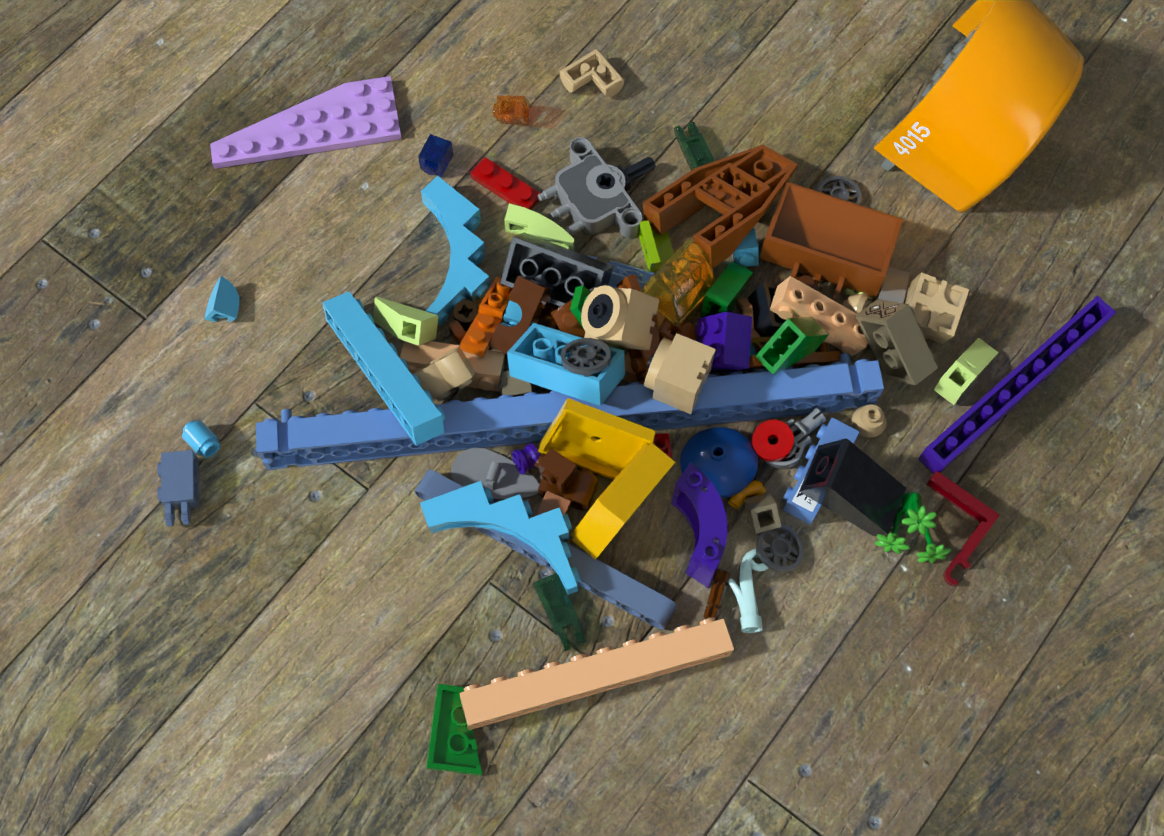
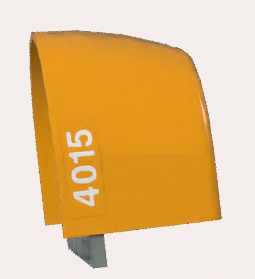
M977 0L953 24V27L965 35L966 38L957 45L953 53L950 52L942 62L944 64L943 69L939 68L932 77L933 84H929L923 91L921 96L924 98L921 101L919 100L911 112L875 145L874 150L885 157L881 164L882 168L889 171L896 165L955 210L966 212L1007 180L1032 153L1053 126L1073 95L1082 77L1084 58L1058 26L1031 0Z

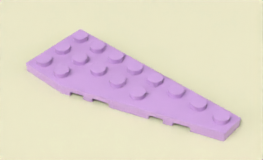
M391 76L344 83L211 143L212 164L214 168L402 139Z

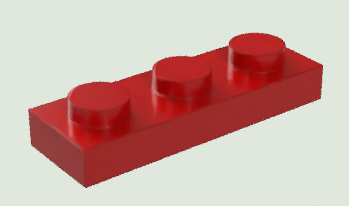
M486 157L470 173L473 180L510 204L532 210L539 202L538 194L540 192Z

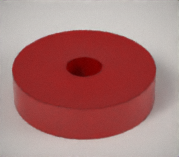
M767 420L755 429L752 436V444L755 452L761 459L768 462H779L791 454L794 448V436L790 427L784 422ZM772 437L778 439V442L774 445L768 442Z

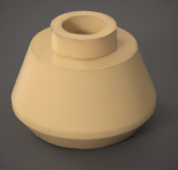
M866 293L852 295L847 300H844L842 306L858 314L872 304V299Z
M876 405L861 406L855 410L852 416L853 428L860 431L859 434L863 437H877L886 428L887 420L885 414Z

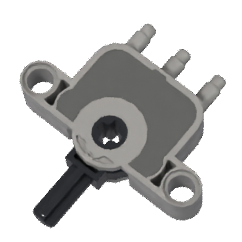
M577 137L573 139L570 143L571 165L557 173L555 185L538 194L539 201L556 195L561 206L552 211L550 216L552 219H556L568 213L574 224L565 229L570 235L580 231L587 235H594L615 224L624 237L636 238L639 235V222L642 221V214L626 191L631 189L632 181L656 168L654 160L647 157L623 170L620 165L615 167L606 164L586 138ZM627 222H634L635 224L630 225Z

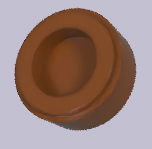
M455 320L448 324V330L456 344L460 345L466 333L460 323Z

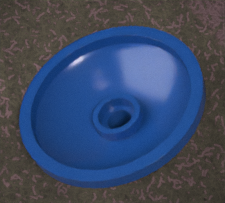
M713 427L702 430L689 439L682 450L680 466L683 474L688 465L692 463L708 477L718 491L720 498H726L740 493L753 481L757 472L758 457L752 442L745 435L734 429ZM716 452L723 453L721 456L714 455ZM705 487L701 489L702 492L708 491Z

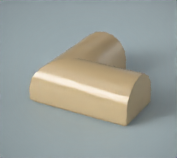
M598 49L560 70V79L564 87L571 93L593 81L607 98H610L619 93L624 85V79Z

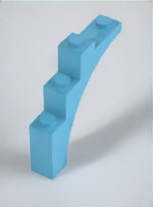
M437 176L421 190L423 204L436 216L444 228L451 248L450 266L445 283L435 301L426 310V312L439 315L438 325L441 326L447 321L449 314L458 302L467 298L475 303L479 298H484L490 288L489 276L476 266L483 261L486 254L484 242L472 233L480 225V209Z
M481 481L420 503L431 533L451 528L476 527L492 529L511 535L531 546L547 560L559 576L568 595L578 591L577 583L581 582L576 567L570 568L567 558L572 557L566 542L561 543V541L569 539L568 530L572 529V525L568 515H562L560 508L529 518L533 515L528 500L523 502L520 494L489 505L494 501L489 487L483 489Z

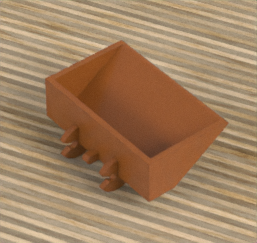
M786 181L767 231L759 259L792 269L791 277L793 278L794 276L796 277L797 272L813 276V280L820 281L822 279L837 284L832 298L834 300L838 299L842 286L877 297L886 276L904 219Z

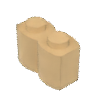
M459 346L420 367L414 374L417 375L421 388L428 390L432 399L436 398L437 401H440L451 394L450 389L457 386L459 389H462L472 382L471 378L474 376L475 371Z

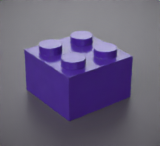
M723 312L697 318V325L695 327L696 341L716 349L711 372L722 373L749 368L752 330L751 316Z

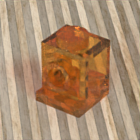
M497 95V103L493 104V116L500 124H522L523 126H528L530 103L525 96ZM514 109V114H509V111Z

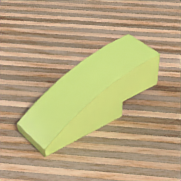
M509 203L504 220L505 232L513 234L525 232L574 251V238L562 227L537 212Z

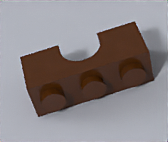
M518 276L508 299L520 306L522 318L515 326L505 322L498 323L488 346L507 354L533 323L540 325L541 318L539 316L542 309H546L550 303L551 295L549 293L551 288L525 276Z

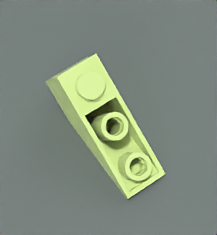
M375 297L374 322L394 337L418 346L436 339L439 315Z
M978 338L941 377L934 390L955 405L999 352Z

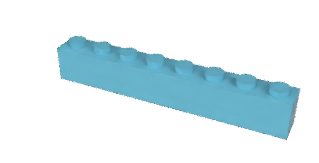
M349 291L322 302L326 321L414 444L417 446L445 433L443 421L446 418L440 406L436 407L433 404L429 391L421 388L417 375H412L409 372L405 359L398 357L395 346L386 341L383 330L381 328L377 329L373 317L370 313H365L361 301L355 299Z

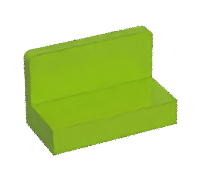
M649 220L639 222L638 236L648 271L657 274L675 271L676 258L668 231L663 235H659L651 230Z

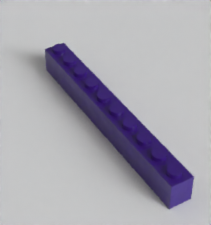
M1097 295L929 444L918 460L933 474L936 470L942 473L1105 327L1116 314V311Z

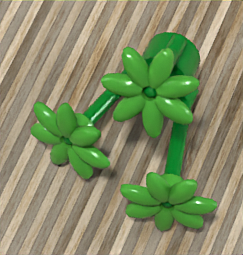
M905 493L903 496L904 502L895 516V525L892 532L887 537L877 534L879 540L875 541V545L884 547V552H890L892 549L897 554H901L902 550L910 548L908 545L903 544L906 539L899 538L897 535L901 517L904 514L906 518L901 522L905 525H910L908 533H913L918 529L922 535H925L927 541V552L917 553V556L920 557L918 562L929 561L932 564L936 558L940 560L945 559L946 554L950 553L951 549H944V545L937 547L936 544H933L929 528L936 527V523L931 521L936 517V512L926 514V507L923 506L922 497L919 493Z

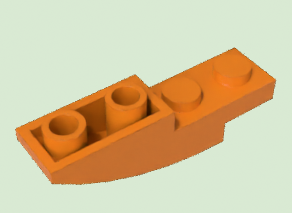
M496 276L481 301L479 312L461 341L460 348L462 351L484 358L488 349H492L488 345L497 324L504 322V314L509 303L508 298L513 289L501 284L500 277Z

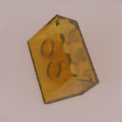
M689 238L640 291L660 299L658 311L676 327L705 298L707 291L715 283L709 255Z

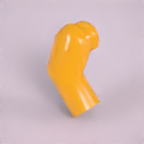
M754 480L743 491L733 495L728 504L735 509H739L746 497L765 494L766 488L762 486V482Z

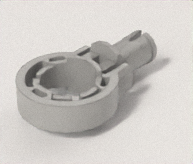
M815 408L813 412L800 422L795 423L793 419H790L786 424L790 427L794 436V449L792 453L786 458V462H783V460L779 462H765L777 469H787L796 465L802 458L804 448L812 442L808 435L826 421L823 413L819 415L820 410ZM775 437L770 438L769 443L772 442L773 439H775Z

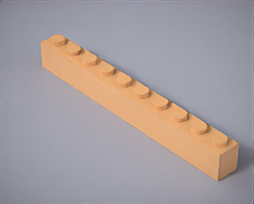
M714 617L701 621L699 626L690 628V625H683L675 628L674 633L664 635V632L652 634L648 637L649 640L639 642L638 639H633L623 643V647L614 650L609 646L597 650L596 655L589 657L586 654L576 655L570 658L571 662L560 664V661L548 663L544 666V669L534 672L533 669L523 670L517 673L518 677L507 679V676H502L491 680V684L481 687L480 684L467 686L464 688V692L460 693V700L468 730L730 656L734 651V647L724 619L716 621Z

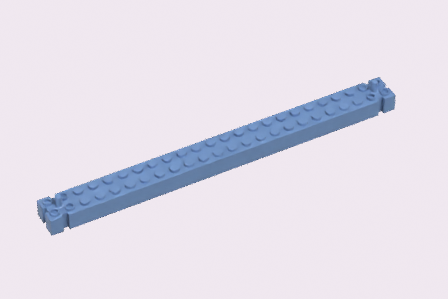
M843 353L840 355V362H834L827 366L811 364L797 369L787 367L774 375L767 369H760L754 373L747 374L733 372L727 376L710 374L705 384H703L700 395L698 394L697 396L698 400L691 414L652 399L654 390L644 387V384L640 382H632L626 386L615 387L601 406L556 391H551L547 394L530 392L524 396L517 397L502 395L497 399L479 397L467 402L451 400L446 404H434L436 407L440 406L446 418L443 421L445 433L417 446L390 409L372 408L368 412L350 410L338 415L320 413L316 417L308 418L303 416L292 417L290 409H283L281 411L282 423H279V420L274 418L256 423V451L260 459H263L265 468L267 470L288 468L290 465L303 467L460 451L476 447L490 448L539 443L567 398L654 431L809 415L815 408L820 410L819 414L843 412L845 409L853 408V410H856L864 405H876L877 397H880L884 386L878 360L861 359L856 361L854 365H851L850 355Z

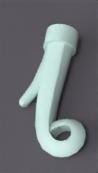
M756 549L747 552L742 559L739 576L740 587L732 578L728 581L740 607L741 632L757 633L763 630L762 617L759 616L752 570L765 571L768 567L764 563L757 564L753 561L754 558H759L757 557Z

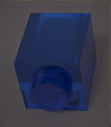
M430 134L418 156L420 169L429 175L435 174L442 177L453 157L452 142Z

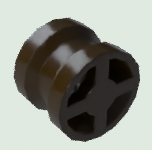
M463 300L455 305L453 315L454 321L457 320L464 331H468L478 314V308L472 301Z

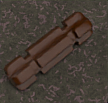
M718 569L716 571L715 582L712 584L707 602L708 606H706L704 612L705 619L714 617L717 621L719 617V608L722 606L727 588L726 585L730 577V573L726 570Z

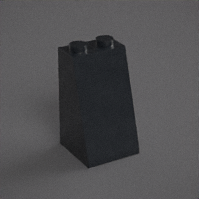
M845 438L817 447L799 492L870 535L877 536V534L888 535L893 529L895 516L904 502L903 496L907 488L854 443Z

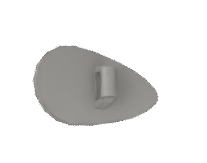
M476 447L464 450L457 455L451 467L452 481L463 487L481 481L483 489L489 487L493 500H505L519 494L522 499L538 495L540 484L531 473L520 474L512 460L485 448Z

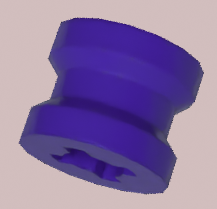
M529 443L525 445L523 450L517 449L513 451L511 456L518 472L524 475L529 472L530 468H537L535 463L540 457V453L534 444Z

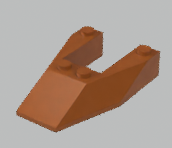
M760 145L705 164L688 172L644 201V221L649 220L651 230L659 235H663L706 205L723 214L693 235L695 258L713 269L732 255L785 186L786 181H789L798 168V164L765 145Z

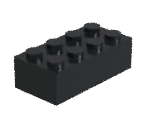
M523 232L512 238L500 283L513 288L517 277L525 276L551 288L549 293L551 295L550 303L561 307L573 299L576 287L585 286L592 292L594 288L604 285L608 286L614 266Z

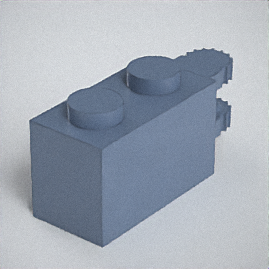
M193 450L161 453V462H158L157 465L158 476L161 478V487L157 489V496L159 502L165 506V523L167 527L174 526L175 510L181 509L183 525L191 524V508L200 507L199 458Z

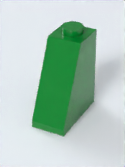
M731 261L707 291L701 318L723 312L732 313L737 306V300L742 298L750 285L753 272L749 271L746 266Z
M813 317L788 318L755 357L774 375L814 353L829 336V333Z

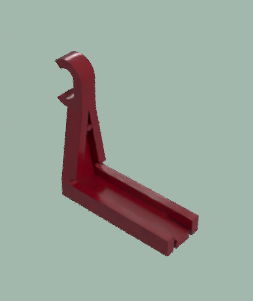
M936 470L926 485L980 523L944 571L943 577L945 582L950 586L956 587L958 581L951 577V571L956 565L962 566L964 570L971 568L967 559L1000 515Z

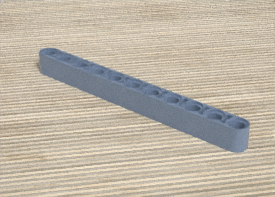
M428 469L414 493L426 501L463 486ZM473 527L555 572L545 558L519 539L496 530ZM567 543L572 556L567 558L570 568L576 567L581 580L577 585L653 627L665 630L677 608L675 602L607 564L593 559L590 555Z

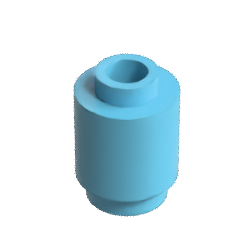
M190 421L184 426L182 439L199 456L209 458L219 450L220 443L218 442V437L203 421Z

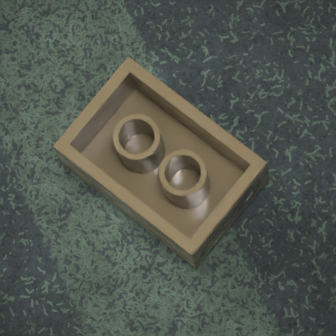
M877 299L856 315L858 323L876 360L879 362L885 378L916 386L938 369L934 361V354L928 348L924 339L925 334L918 326L915 312L909 304Z

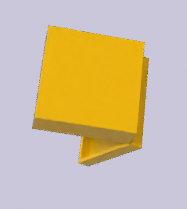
M567 398L541 440L538 452L547 454L552 448L578 467L613 479L571 534L574 537L572 541L596 560L674 465L675 461L653 444L656 431Z

